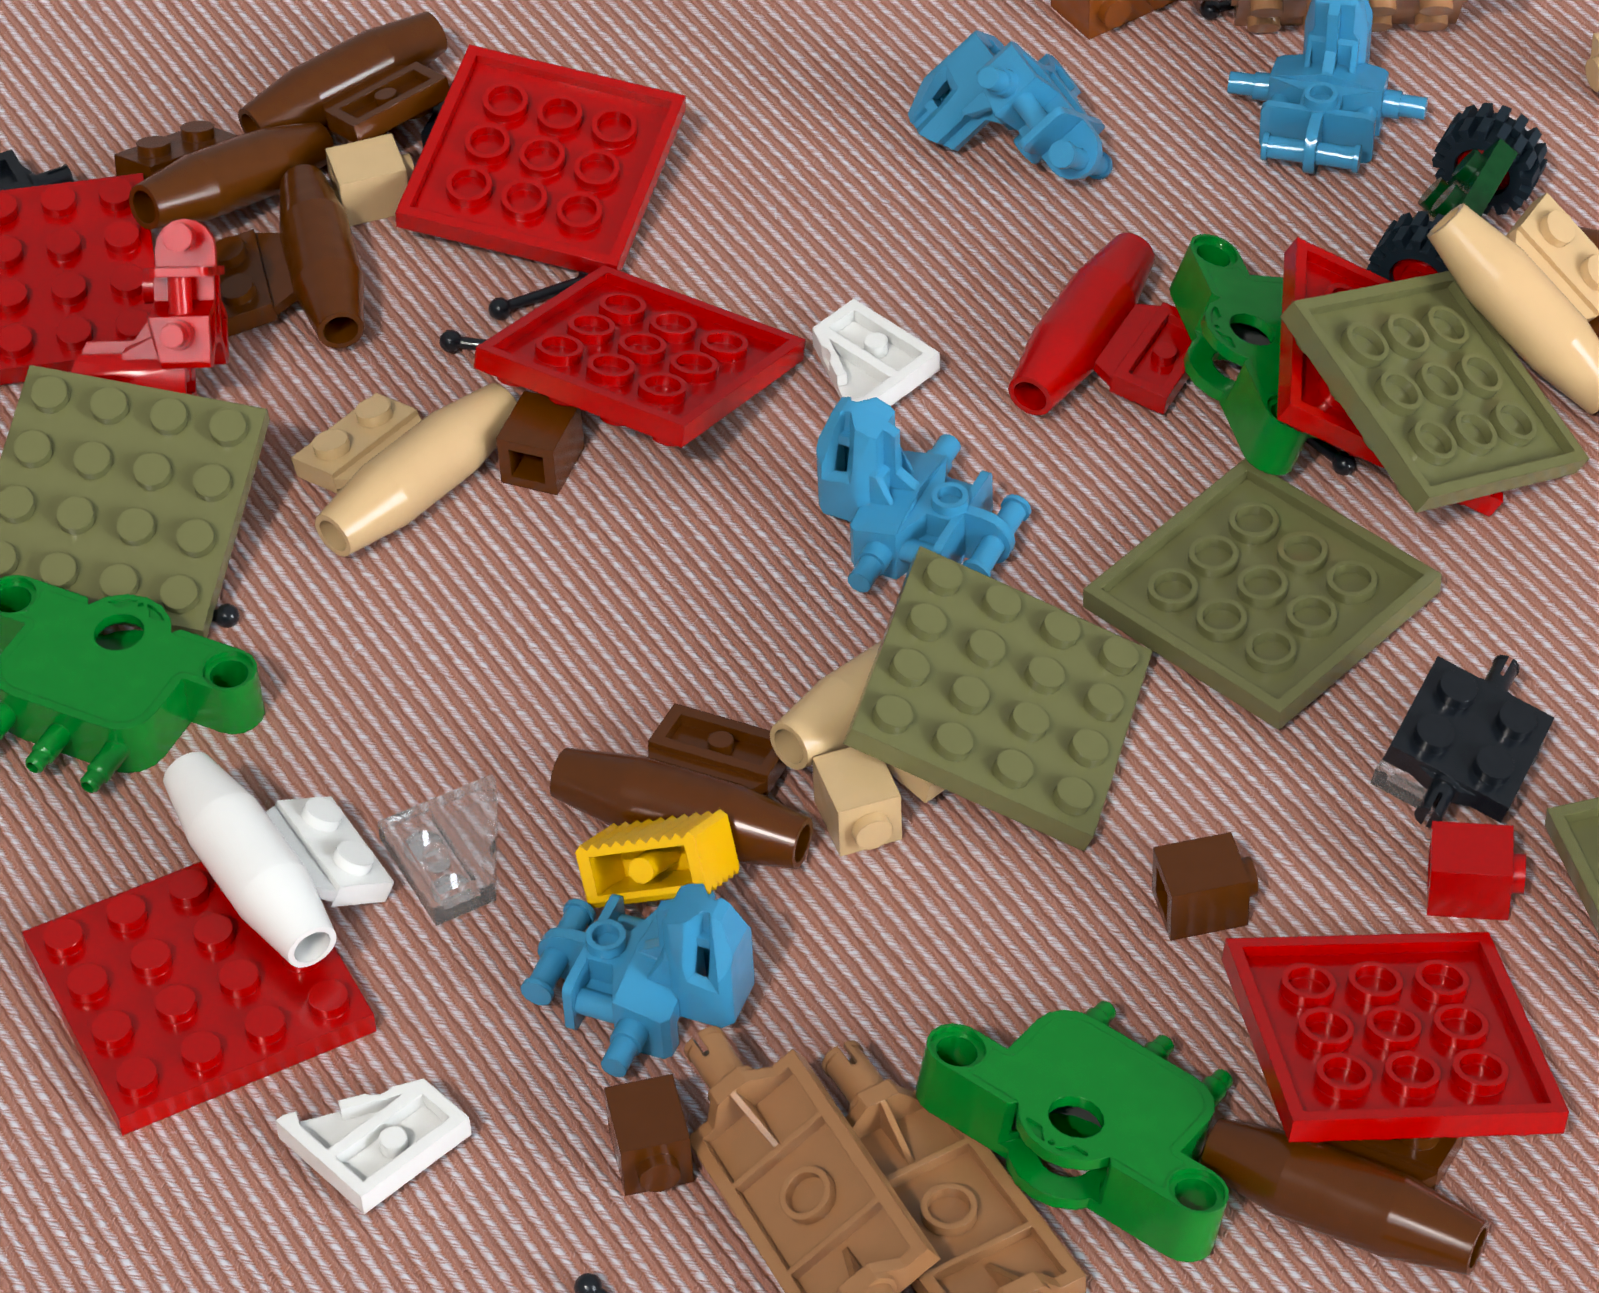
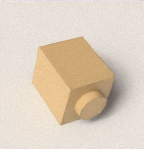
M392 133L325 149L330 186L345 210L350 226L395 216L396 209L414 171V164L409 153L400 155Z
M852 747L812 757L814 802L840 857L862 850L876 849L884 844L902 840L901 794L885 762Z

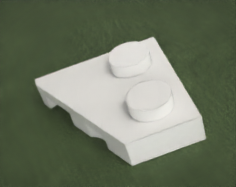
M854 298L812 328L813 347L840 399L841 397H851L852 401L859 402L877 397L892 406L940 371L939 351Z
M424 1078L392 1086L388 1091L381 1094H361L338 1100L339 1112L299 1122L297 1112L295 1111L284 1114L275 1120L279 1139L363 1214H366L472 1135L469 1117Z

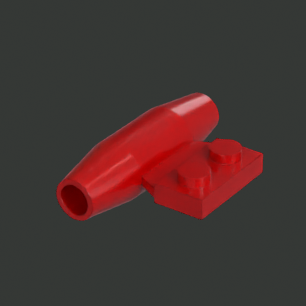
M1121 233L1074 273L1032 331L1008 387L1009 395L1017 407L1032 415H1044L1094 370L1110 387L1109 392L1164 415L1189 378L1185 371L1183 359L1192 341L1176 307L1165 302L1161 306L1137 304L1155 262L1154 251L1146 240L1133 233Z

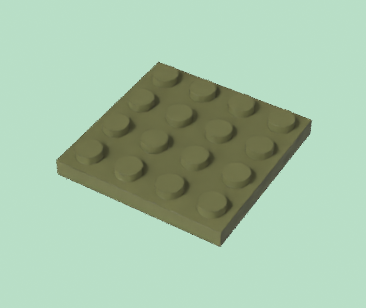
M1450 271L1296 300L1280 316L1294 336L1297 346L1312 362L1327 384L1333 398L1341 404L1361 433L1366 446L1374 452L1396 484L1400 495L1410 504L1415 513L1577 473L1590 459L1511 347L1466 298Z
M30 365L0 458V578L10 575L27 576L86 596L89 604L107 596L130 594L147 597L162 605L171 618L173 632L182 629L207 638L270 422L267 409ZM116 623L140 628L139 626L131 623Z
M1245 458L1083 589V607L1280 730L1440 592L1442 574L1276 475L1267 474L1256 469Z
M920 546L911 561L843 744L1085 851L1094 837L1153 650Z

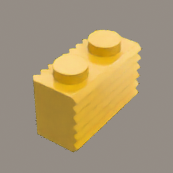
M721 809L713 814L710 811H706L702 815L697 812L689 817L686 814L678 818L672 815L666 820L659 817L655 821L647 819L643 823L638 820L632 824H628L625 821L619 826L613 823L579 845L575 852L586 900L593 908L605 907L611 894L623 896L624 904L673 899L679 888L686 884H704L707 894H711L712 890H717V886H722L723 882H728V878H733V875L738 874L740 866L728 815Z

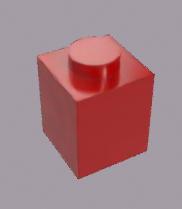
M1432 821L1427 870V916L1508 921L1511 893L1524 894L1526 877V854L1513 853L1514 825Z

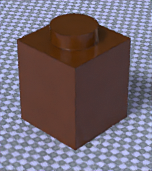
M524 391L496 438L501 483L558 495L585 448L581 409L574 406L557 405L551 402L545 395Z
M1231 832L1153 847L1152 893L1170 941L1248 925L1250 897L1258 895V878L1251 857L1241 858Z
M673 1074L605 1087L608 1128L625 1196L648 1191L661 1192L673 1186L694 1182L690 1136Z

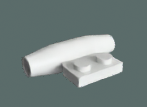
M187 753L176 759L166 770L163 783L191 848L239 916L292 966L303 968L318 963L331 952L336 943V932L321 899L326 900L331 907L386 902L394 884L393 879L331 796L277 800L275 806L264 811L255 797L206 753Z

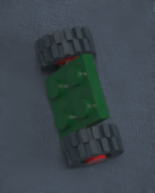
M1483 103L1479 110L1473 104L1466 107L1463 113L1459 112L1453 118L1434 151L1436 154L1432 159L1433 167L1439 168L1435 174L1437 180L1424 192L1418 201V205L1423 208V211H1418L1413 218L1409 212L1401 215L1398 221L1393 220L1369 258L1370 264L1367 270L1392 282L1449 271L1428 239V233L1447 213L1462 203L1479 216H1482V214L1488 215L1492 206H1494L1497 215L1506 214L1510 207L1513 211L1520 208L1524 200L1527 201L1548 160L1544 159L1547 153L1546 143H1537L1542 135L1538 128L1535 127L1527 131L1525 126L1529 119L1523 114H1520L1517 120L1510 118L1509 115L1512 108L1502 105L1498 113H1494L1493 103Z

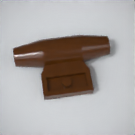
M422 12L365 30L290 69L239 110L238 118L244 134L261 128L316 121L326 128L329 127L331 131L347 140L356 142L386 135L387 131L409 119H417L429 114L433 110V106L445 100L450 89L446 76L427 67V65L447 50V38L442 26L431 13Z
M191 121L181 125L180 131L173 134L149 136L139 139L136 142V147L114 154L116 176L143 173L144 180L133 186L130 191L129 204L136 221L143 228L151 230L163 228L170 222L180 219H191L199 222L209 221L280 194L281 177L288 169L300 164H310L319 169L327 165L325 149L334 147V143L327 128L316 121L261 128L239 136L217 129L209 121Z
M310 164L296 165L288 169L280 181V233H255L254 229L235 236L224 237L215 242L217 247V265H224L225 274L220 275L221 300L228 315V337L279 320L278 315L298 300L321 343L330 348H345L356 343L364 332V278L345 210L322 170Z
M674 703L648 740V757L567 747L559 754L551 774L550 794L553 798L609 826L613 823L619 826L625 821L628 824H632L636 820L641 823L647 819L655 821L659 817L666 820L672 815L678 818L686 814L689 817L695 812L702 815L706 811H710L713 814L721 809L728 815L739 863L798 869L807 855L813 833L811 818L767 797L787 767L779 759L772 747L770 730Z
M1220 1118L1212 1128L1203 1150L1201 1164L1220 1176L1227 1187L1275 1216L1383 1258L1470 1275L1480 1258L1487 1238L1489 1221L1435 1190L1461 1149L1463 1137L1324 1141L1320 1143L1288 1142L1283 1130Z

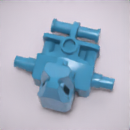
M1311 0L1305 19L1303 54L1277 57L1271 73L1230 72L1228 93L1252 96L1253 100L1265 101L1260 113L1259 144L1261 146V160L1267 161L1268 158L1299 162L1302 163L1303 173L1316 174L1318 165L1350 169L1352 173H1358L1360 163H1368L1372 159L1374 137L1379 136L1384 117L1392 119L1406 117L1425 120L1428 97L1403 94V91L1388 89L1389 72L1384 68L1368 64L1373 12L1369 0Z
M975 30L923 79L908 112L909 120L917 129L918 134L955 151H959L989 122H995L1005 125L1009 130H1017L1020 134L1014 138V143L1022 155L1035 165L1043 159L1059 177L1074 181L1085 179L1089 176L1093 179L1101 180L1108 177L1112 171V159L1107 153L1103 152L1102 142L1099 137L1105 125L1100 119L1089 116L1079 104L1077 96L1082 92L1058 60L1050 54H1045L1039 61H1036L1017 43L1010 41L1004 46L995 36Z
M841 397L818 438L816 455L819 506L824 514L851 522V561L854 568L848 576V583L859 592H868L878 576L883 575L897 580L907 573L911 561L920 546L961 564L963 562L962 565L991 577V571L994 566L1004 562L1013 551L1016 542L1014 534L1022 521L1029 518L1032 511L1031 506L1023 497L1010 494L1003 499L1001 510L996 515L992 513V473L982 470L973 484L948 477L952 469V462L961 449L958 439L950 434L941 435L932 449L926 453L903 451L900 446V429L895 427V411L890 405L877 397L859 402L852 401L851 397Z
M686 884L681 886L674 899L661 900L658 908L646 919L625 914L624 898L617 894H611L596 922L594 921L597 914L590 904L580 899H569L564 905V914L557 927L549 929L539 942L537 952L540 959L530 977L523 981L520 990L527 1000L544 1006L551 1003L554 998L553 990L559 979H565L562 988V1002L566 1028L578 1030L585 1016L614 1024V1030L609 1040L611 1044L601 1061V1067L609 1075L623 1077L626 1075L634 1057L640 1053L661 1059L674 1055L679 1045L677 1023L679 1017L720 1028L736 1022L755 984L751 927L746 924L729 902L723 898L715 900L716 896L713 891H711V894H707L704 884Z

